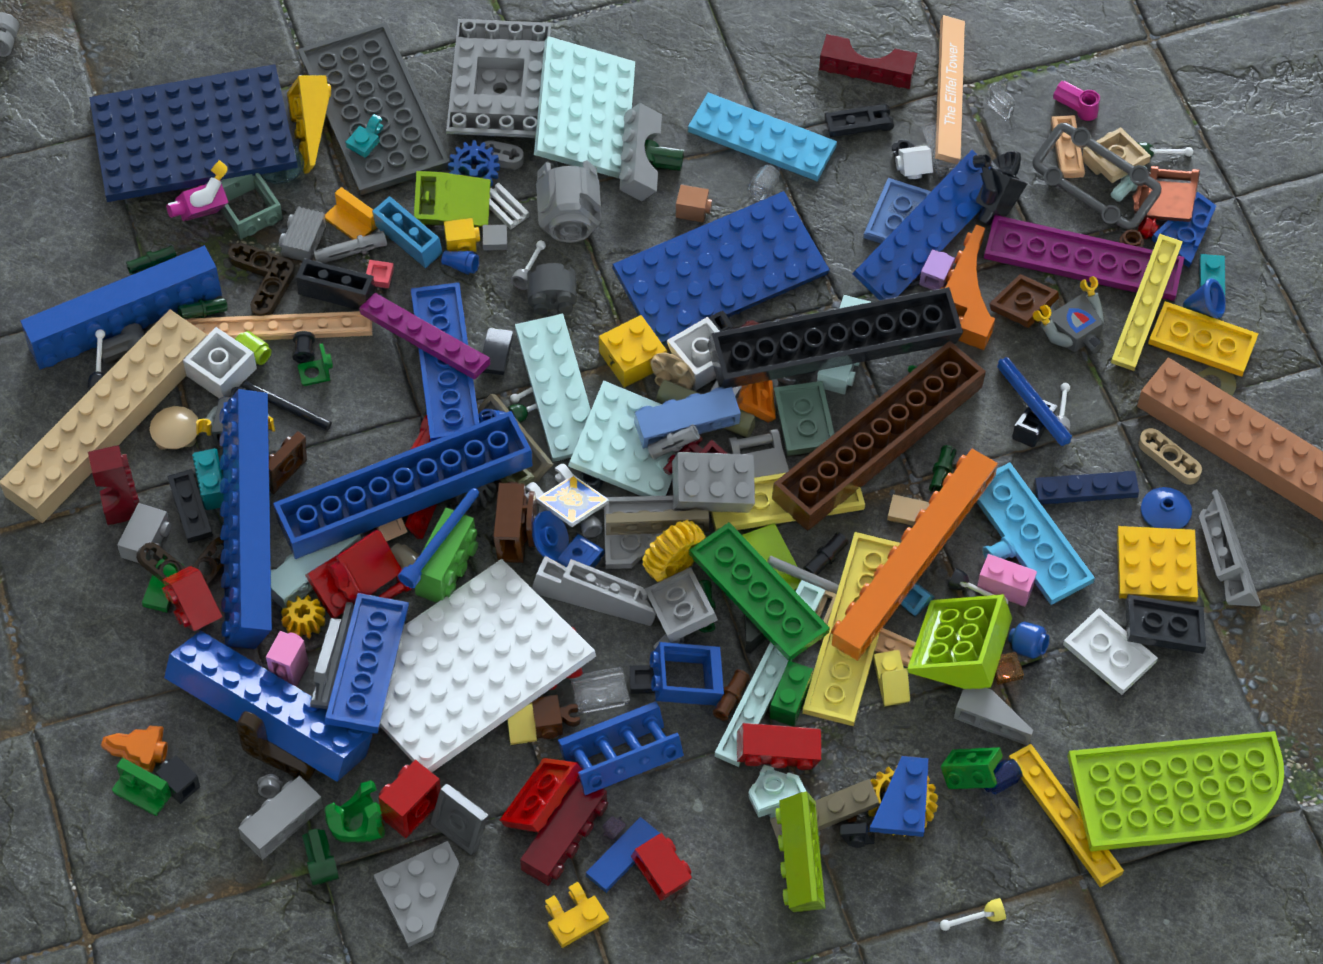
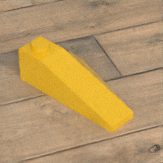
M299 75L287 92L291 121H296L295 139L301 140L299 155L304 174L309 173L315 166L328 101L331 97V86L327 84L326 75Z

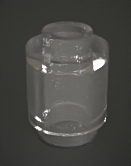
M768 164L760 167L747 184L749 194L757 200L766 199L779 182V171L774 166Z

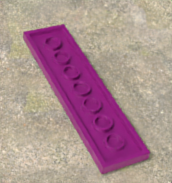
M994 215L984 259L1077 280L1085 279L1086 282H1090L1089 277L1094 276L1100 285L1137 293L1153 250ZM1177 256L1162 299L1175 301L1184 257Z

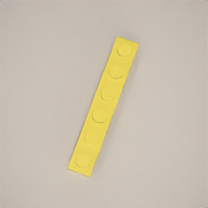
M1159 234L1113 354L1112 364L1132 371L1135 370L1183 241Z

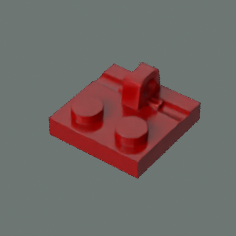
M339 554L305 574L331 618H336L344 612L346 602H352L354 605L356 599H347L343 592L335 586V578L331 573V567L338 562L337 556Z

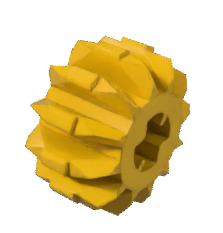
M297 595L296 602L288 600L286 603L287 608H282L283 618L281 621L287 633H295L300 637L306 635L310 639L312 632L319 634L320 627L325 626V609L320 607L318 599L311 601L309 595L304 600H301Z

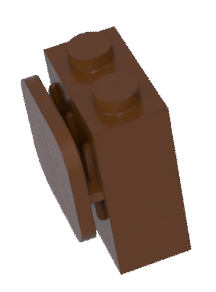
M517 482L499 483L494 528V542L498 561L502 559L504 562L524 563L525 543L527 540L529 547H535L532 530L534 519L538 515L535 491H529L527 502L525 484Z

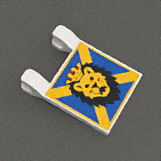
M565 464L555 467V471L558 472L555 475V480L560 484L546 493H543L534 482L525 486L526 490L535 491L537 503L551 511V513L571 527L609 504V499L574 476Z

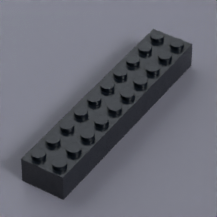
M950 287L715 332L711 333L707 346L719 387L734 388L940 347L949 341L956 344L963 330Z

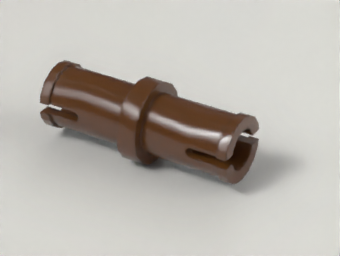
M740 669L735 670L728 686L724 687V695L713 710V715L717 719L727 721L735 704H738L742 699L741 693L750 680V675Z

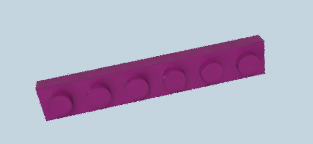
M374 293L359 308L360 314L474 380L490 365V358L377 293Z

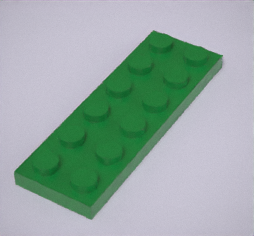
M730 522L689 549L690 557L789 662L829 633L830 627Z

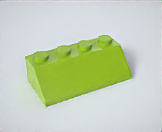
M800 792L779 800L780 808H776L777 824L782 826V835H778V844L780 851H784L785 862H781L782 878H786L787 889H783V899L785 906L789 905V909L792 912L826 909L816 802L808 792Z

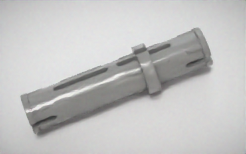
M381 231L364 237L359 235L357 239L313 250L317 262L326 263L358 253L366 254L369 250L387 246L384 232Z

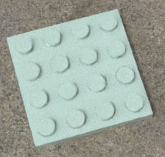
M603 380L568 466L640 496H666L673 473L668 475L663 471V468L668 463V458L672 454L676 455L677 452L671 451L654 460L648 448H642L634 423L635 412L645 406L655 407L662 404Z

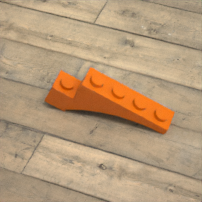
M976 225L973 232H968L963 244L965 248L963 251L959 250L954 263L957 265L955 269L949 270L945 288L950 287L963 330L958 341L985 350L993 333L995 318L991 317L987 311L978 285L977 256L983 242L985 228Z

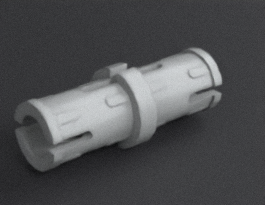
M692 424L676 433L671 432L667 434V437L657 442L648 444V451L654 460L671 451L677 452L681 450L682 446L699 440V432L695 425Z

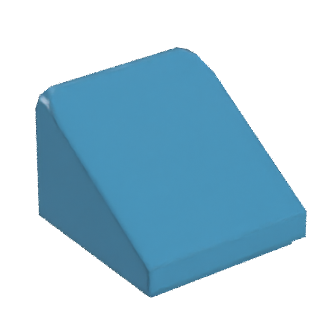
M916 582L900 605L914 616H917L935 596Z

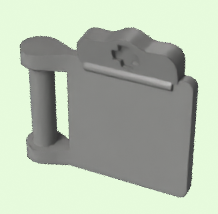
M778 429L770 430L767 434L737 439L736 437L728 438L732 454H740V449L772 443L773 448L746 453L747 455H754V478L787 473L789 471Z

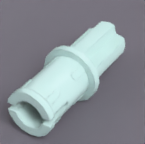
M1129 174L1122 177L1121 182L1111 192V197L1117 202H1120L1130 191H1135L1138 187L1130 180Z

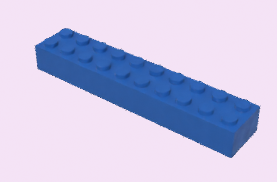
M238 389L233 397L229 398L225 408L221 409L219 421L223 424V431L220 435V446L223 447V455L220 459V469L223 470L220 492L223 493L224 501L221 504L220 515L224 517V525L221 528L220 536L221 540H224V549L221 553V564H224L221 587L224 588L225 596L221 603V610L225 612V621L222 624L221 633L225 637V645L228 647L256 649L272 631L268 393Z
M509 411L274 502L276 519L294 558L298 559L466 493L472 488L481 487L532 467V450L512 411Z

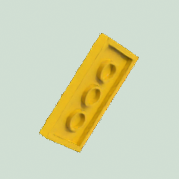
M1165 301L1148 344L1242 377L1259 333Z

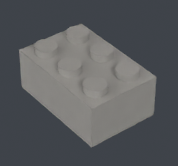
M678 452L672 461L673 510L689 511L690 509L698 508L709 510L710 512L749 513L755 505L754 455Z

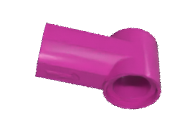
M1061 81L1053 94V99L1076 110L1077 115L1082 120L1091 121L1097 118L1100 96L1096 91H1083L1066 81Z

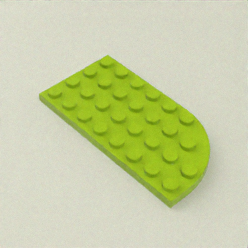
M1275 731L1072 750L1067 755L1090 851L1220 839L1242 834L1257 826L1268 816L1279 798L1284 782V763Z

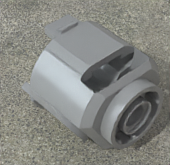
M586 160L583 161V167L562 166L551 169L550 163L546 162L537 171L536 191L540 228L560 242L572 243L586 239L601 224L600 185L597 168Z

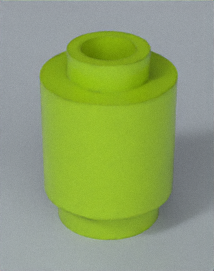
M252 332L240 333L235 338L236 341L254 352L256 364L263 365L270 358L272 350L269 348V345Z

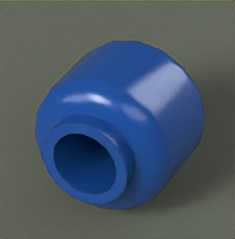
M1021 622L1016 628L1011 629L1008 641L1011 643L1015 654L1036 659L1047 651L1049 635L1046 634V630L1042 626Z

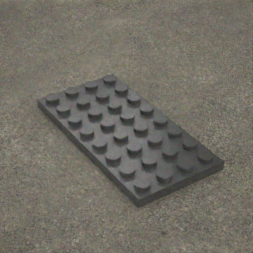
M386 22L298 49L299 57L307 75H326L327 84L331 86V97L328 101L325 116L360 196L416 178V171L436 172L448 168L450 161ZM375 114L382 118L380 124L384 127L377 134L380 142L364 158L348 149L346 141L359 125L366 128L369 119Z

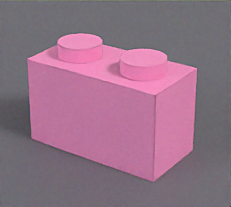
M988 554L979 575L977 587L994 595L1004 594L1008 601L1026 607L1035 583L1037 571Z
M280 631L266 655L268 669L278 677L297 687L309 664L305 643L295 633L287 634Z

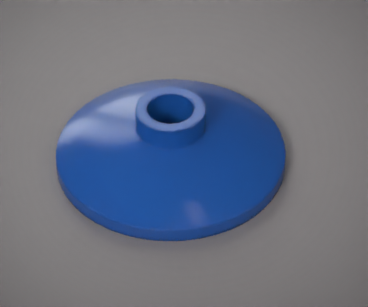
M1161 487L1153 489L1145 495L1141 503V514L1144 521L1151 528L1183 529L1190 521L1192 507L1187 497L1180 491Z
M551 511L540 512L535 517L532 530L535 546L543 557L546 556L557 561L569 545L566 526Z

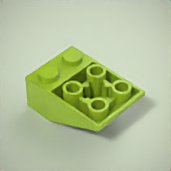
M416 171L414 217L424 225H444V221L473 218L474 227L488 225L491 180L444 172Z

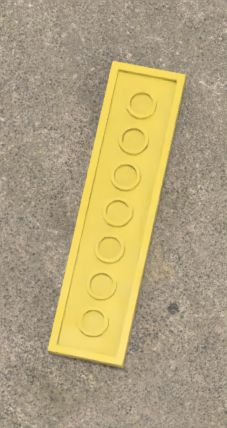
M857 532L854 533L828 621L830 631L823 638L802 714L854 726L880 632L857 661L832 646L833 635L831 630L838 620L842 622L852 601L857 602L860 598L859 594L862 587L866 583L870 584L872 582L877 567L887 562L890 550L895 545L898 547L900 545L899 542Z

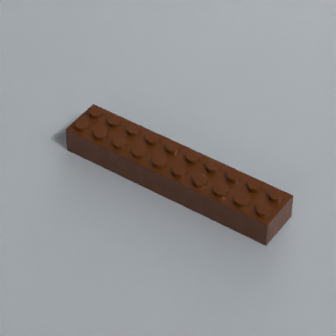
M951 341L947 342L774 482L772 500L789 513L804 529L809 531L832 512L834 508L854 494L857 489L865 485L978 392L983 386L986 371Z

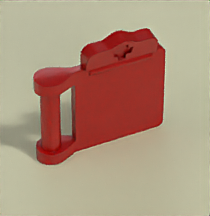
M379 530L373 531L337 556L338 562L331 567V573L335 578V586L349 600L356 599L358 593L370 595L395 577L398 583L377 597L393 599L404 591L406 593L412 589L398 579V574L402 569Z

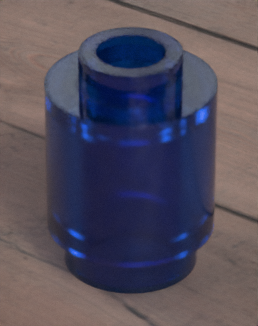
M1004 759L999 762L993 770L997 781L996 786L984 789L996 795L1018 783V779L1023 776L1018 763L1014 759Z

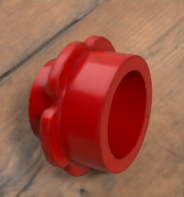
M1145 217L1140 223L1137 231L1141 233L1143 239L1152 238L1153 234L1158 230L1156 219Z

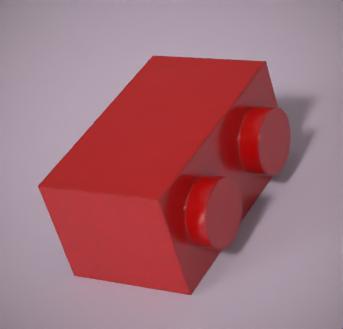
M663 833L637 847L631 855L660 901L688 885L692 879L690 867L684 860L681 861L675 853L676 847L670 838H665Z

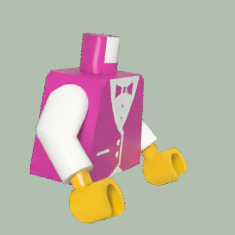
M219 160L211 169L216 176L214 178L211 177L208 184L184 191L175 198V202L168 203L166 207L169 216L172 218L181 215L183 221H188L217 213L228 204L221 183L222 177L227 172V166Z

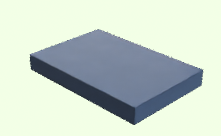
M888 178L866 227L864 238L882 243L931 191Z

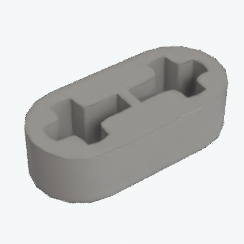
M485 141L486 150L492 147L494 150L493 155H498L499 161L497 163L500 164L501 168L515 170L523 165L524 153L520 147L497 141Z

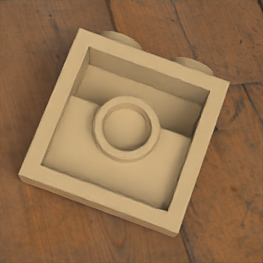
M1121 127L1107 133L1096 141L1133 166H1144L1150 162L1151 155ZM1088 147L1083 148V162L1096 175L1102 173L1111 183L1128 175V173Z

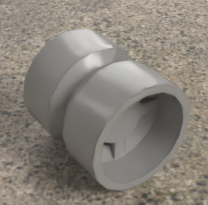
M0 12V57L10 55L14 39L20 27L16 18Z

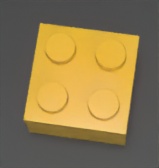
M642 315L599 336V353L624 388L653 374L654 372L651 367L653 356L658 353H667L666 348Z

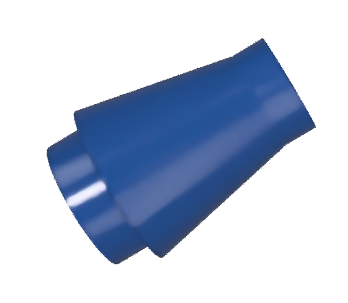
M445 250L442 254L441 262L443 265L450 266L469 275L470 273H476L479 267V256L474 254L473 251Z

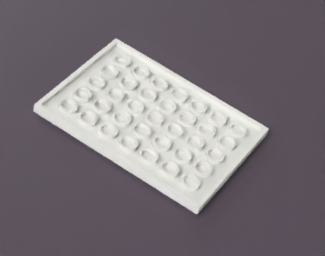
M500 559L455 590L450 597H445L444 600L439 601L404 625L380 727L412 761L416 759L429 771L433 772L595 658V650L507 563Z

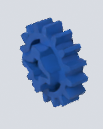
M473 140L472 146H468L464 142L463 149L456 147L457 155L450 154V160L452 161L448 163V170H451L450 174L477 178L485 175L483 178L490 179V186L492 187V178L498 179L496 171L500 170V164L497 163L499 157L498 155H493V148L490 147L486 150L485 142L477 146L476 140ZM472 165H477L476 169H471Z

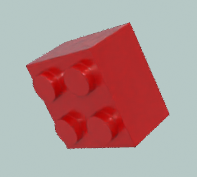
M189 566L163 579L165 587L162 588V591L168 602L171 601L175 605L176 610L173 613L180 625L183 624L185 628L188 627L196 631L222 618V614L199 569Z
M416 759L410 765H405L400 770L398 778L392 784L385 785L379 793L378 798L382 820L406 839L435 810L441 789L440 779Z

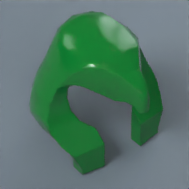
M373 781L360 783L356 793L343 805L337 806L333 802L325 807L326 824L334 838L339 842H371L384 837L385 826L381 817V807L370 796V793L377 790Z

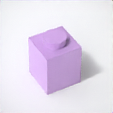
M932 249L921 271L919 285L931 290L940 289L941 287L945 288L947 284L946 278L949 270L953 269L955 258L947 253Z

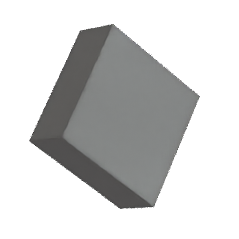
M507 224L483 225V250H507Z

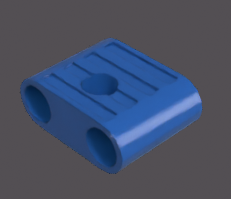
M578 534L559 556L557 562L567 567L572 559L595 568L604 556L605 550Z

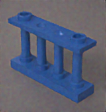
M656 701L558 740L563 761L577 762L583 769L578 773L585 795L684 756L679 734L675 733L666 737L661 728H664L660 707ZM651 733L656 741L641 746L637 738ZM627 743L632 751L617 756L612 748ZM602 752L607 761L592 766L588 757Z

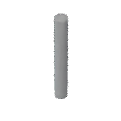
M773 556L768 558L767 562L773 568L837 594L838 584Z

